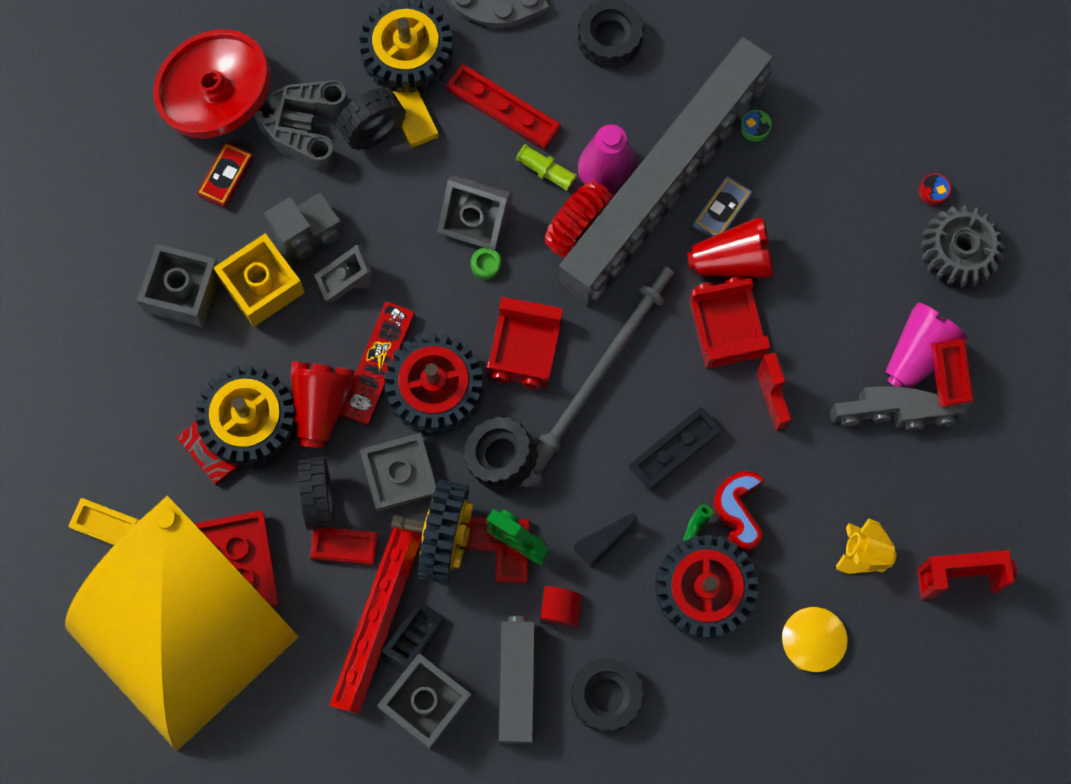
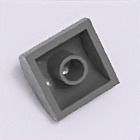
M452 174L447 181L437 233L495 251L508 219L512 193Z

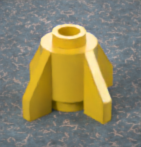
M868 518L862 528L848 523L846 531L850 538L846 545V555L844 554L836 565L837 570L846 574L872 571L881 573L894 565L897 552L895 551L894 543L880 522Z

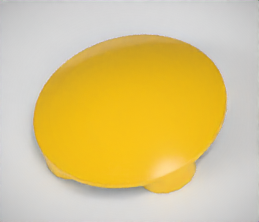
M808 607L797 611L788 619L784 625L782 643L786 655L798 669L809 672H823L836 666L843 658L847 649V633L843 623L835 614L823 608Z

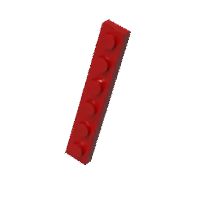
M393 528L329 706L359 715L362 704L366 699V693L373 673L377 668V662L384 642L388 637V631L395 611L399 606V600L405 583L410 575V569L416 552L420 547L422 534Z

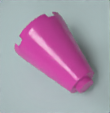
M606 125L600 128L582 151L578 162V173L583 184L595 180L597 183L604 185L615 196L637 169L638 159L624 130L616 125Z
M918 302L909 315L886 368L885 374L889 377L886 382L892 387L915 388L934 371L931 343L955 339H965L966 342L968 338L966 333L949 319L945 321L937 316L939 312Z

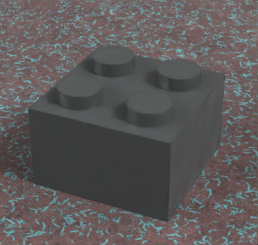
M156 244L137 298V302L144 313L204 328L219 282V278L213 268L218 265L216 258Z
M419 653L377 707L432 751L472 700V695Z

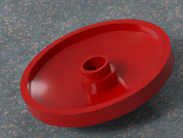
M217 29L195 35L176 47L161 65L153 90L157 111L169 127L187 137L207 139L227 134L246 123L263 104L271 83L269 61L258 43L250 36L239 31Z

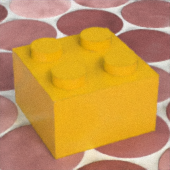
M266 233L213 267L220 282L253 327L305 293L301 281Z

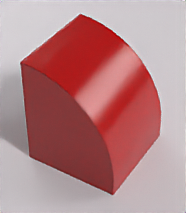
M545 586L540 623L579 628L583 595L564 588Z

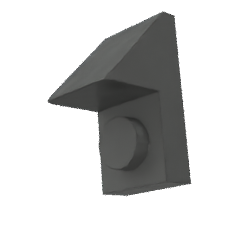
M356 245L314 276L324 301L333 303L353 288L369 289L372 271L362 246Z

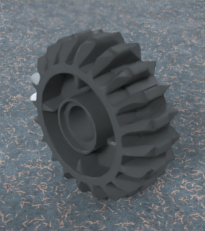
M966 205L962 206L959 212L954 206L950 207L947 213L940 211L936 216L937 219H931L928 223V228L922 234L925 240L922 241L920 247L926 250L922 255V260L931 261L927 267L928 271L934 269L939 271L936 275L937 279H941L943 275L948 277V285H952L954 280H958L960 288L964 287L967 281L972 287L976 286L979 280L986 282L990 278V274L993 275L998 271V264H1001L1004 260V255L1001 253L1006 249V244L1000 242L1004 238V233L995 232L999 226L998 222L990 224L988 222L990 218L989 213L983 217L979 216L978 207L974 208L972 213L968 212ZM957 242L965 243L969 251L961 250Z

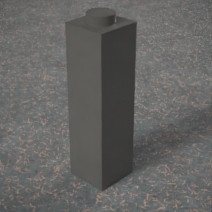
M510 616L508 621H501L499 744L532 745L534 622H528V617Z

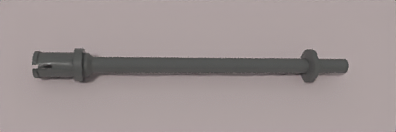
M664 267L650 288L643 286L639 289L643 298L552 431L539 437V444L536 447L538 458H536L537 464L535 469L532 470L533 473L536 472L538 476H541L554 454H559L562 449L560 446L561 438L652 305L660 306L665 302L660 294L674 275L670 268Z

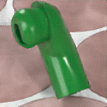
M701 504L689 520L683 541L695 536L702 537L699 533L713 515L711 507Z

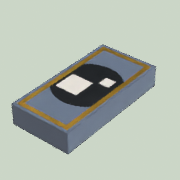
M726 176L694 221L693 227L709 237L727 231L751 197L752 191Z

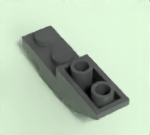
M878 386L864 387L859 394V401L835 403L830 411L832 424L841 423L844 427L860 424V420L872 419L874 423L886 422L892 419L891 416H894L896 428L906 427L907 431H915L925 428L926 424L937 423V427L954 425L965 411L964 406L960 404L945 407L939 406L938 395L904 387Z

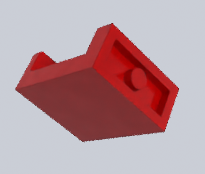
M733 277L726 280L725 283L718 285L703 283L691 291L689 302L706 369L763 358L764 355L768 354L770 344L768 337L763 336L752 293L754 285L752 278Z
M501 297L499 318L490 359L486 366L487 376L492 377L491 379L495 382L504 384L510 383V381L521 382L524 387L529 389L548 388L562 322L563 308Z
M1009 550L930 557L917 568L921 600L935 599L948 589L947 579L986 575L990 580L991 593H1000L1012 585L1014 579L1017 578L1016 562L1014 559H1011Z

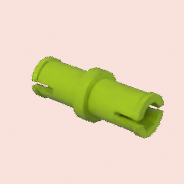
M527 144L522 146L516 156L515 161L537 172V177L541 179L547 178L565 191L571 188L577 174L555 163L553 157H545L528 147Z

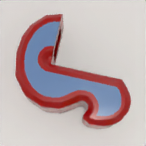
M748 471L738 472L728 477L718 487L712 503L717 520L722 525L735 530L729 534L728 542L738 545L737 548L745 553L753 552L763 536L762 530L741 499L762 486L765 479L758 473Z

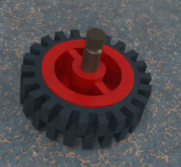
M428 333V338L423 339L421 335L415 336L414 342L410 343L407 340L403 343L401 351L396 349L393 353L394 359L389 360L387 364L388 371L387 373L385 372L384 376L386 396L395 416L399 417L404 425L412 426L414 431L420 432V430H425L426 434L433 435V431H440V434L447 433L446 429L453 428V430L460 428L459 424L463 421L466 424L471 419L470 415L472 412L476 413L478 403L482 400L483 396L482 370L476 355H472V350L467 345L465 347L462 346L461 340L457 338L453 341L449 339V335L442 334L440 338L436 337L435 333Z
M704 535L703 537L695 536L682 541L670 550L657 570L655 582L657 604L659 603L660 611L669 620V623L684 634L697 638L722 636L744 623L755 606L754 601L758 595V591H756L758 578L754 575V565L748 561V555L737 548L738 545L725 541V538Z

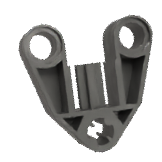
M336 80L291 84L267 95L254 116L259 129L278 152L313 170L326 172L331 170L336 163L333 144L326 136L308 132H312L314 129L315 116L321 115L338 118L342 110L349 105L344 85ZM333 96L341 97L336 102L328 101V99ZM320 150L328 152L323 157L314 156Z

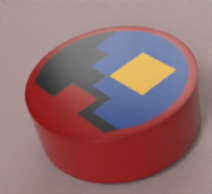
M929 174L922 180L919 186V196L928 205H940L950 195V182L941 174Z

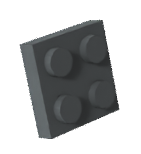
M421 432L360 449L377 512L433 496L436 484Z

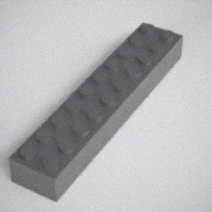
M744 37L739 40L560 263L558 269L559 288L586 307L593 300L598 302L607 290L606 283L611 277L616 279L626 266L624 263L625 259L629 254L634 256L640 250L644 243V240H642L644 235L648 231L651 233L655 231L662 220L660 215L666 208L671 210L680 198L678 192L684 185L689 187L698 175L697 168L701 163L706 165L712 159L716 152L714 149L719 141L724 143L733 131L732 124L736 119L741 121L750 110L751 105L749 103L754 97L759 99L768 86L766 81L772 73V70L769 68L772 60L771 55Z

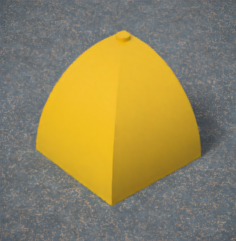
M168 496L137 522L102 558L76 593L65 619V626L70 635L176 751L186 744L299 637Z

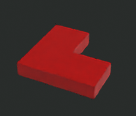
M771 353L763 356L756 375L775 430L779 431L787 428L791 421V416L781 390L786 380L777 355Z
M471 517L470 523H466L467 528H470L467 546L464 549L468 551L496 552L495 583L527 585L528 558L488 534L487 518ZM519 519L518 524L529 532L530 519Z

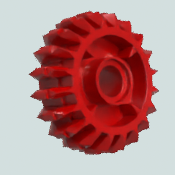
M595 180L579 187L577 192L573 193L568 201H565L563 207L558 210L557 215L548 226V230L545 233V244L550 247L549 249L556 255L565 258L613 199L614 196L610 193V190Z

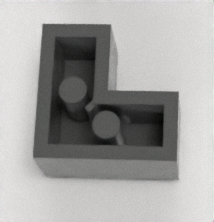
M321 192L298 206L289 197L264 212L272 236L291 264L297 260L303 261L307 259L316 248L323 244L333 243L339 238L340 233L343 232L339 218Z

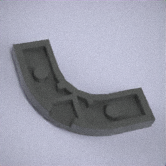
M446 0L450 8L464 20L487 25V28L491 29L518 26L549 12V5L546 0Z

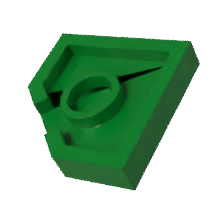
M493 509L486 519L487 533L540 566H543L549 556V549L546 547L547 543L540 537L532 533L530 534L519 525V519L506 510H502L500 513Z

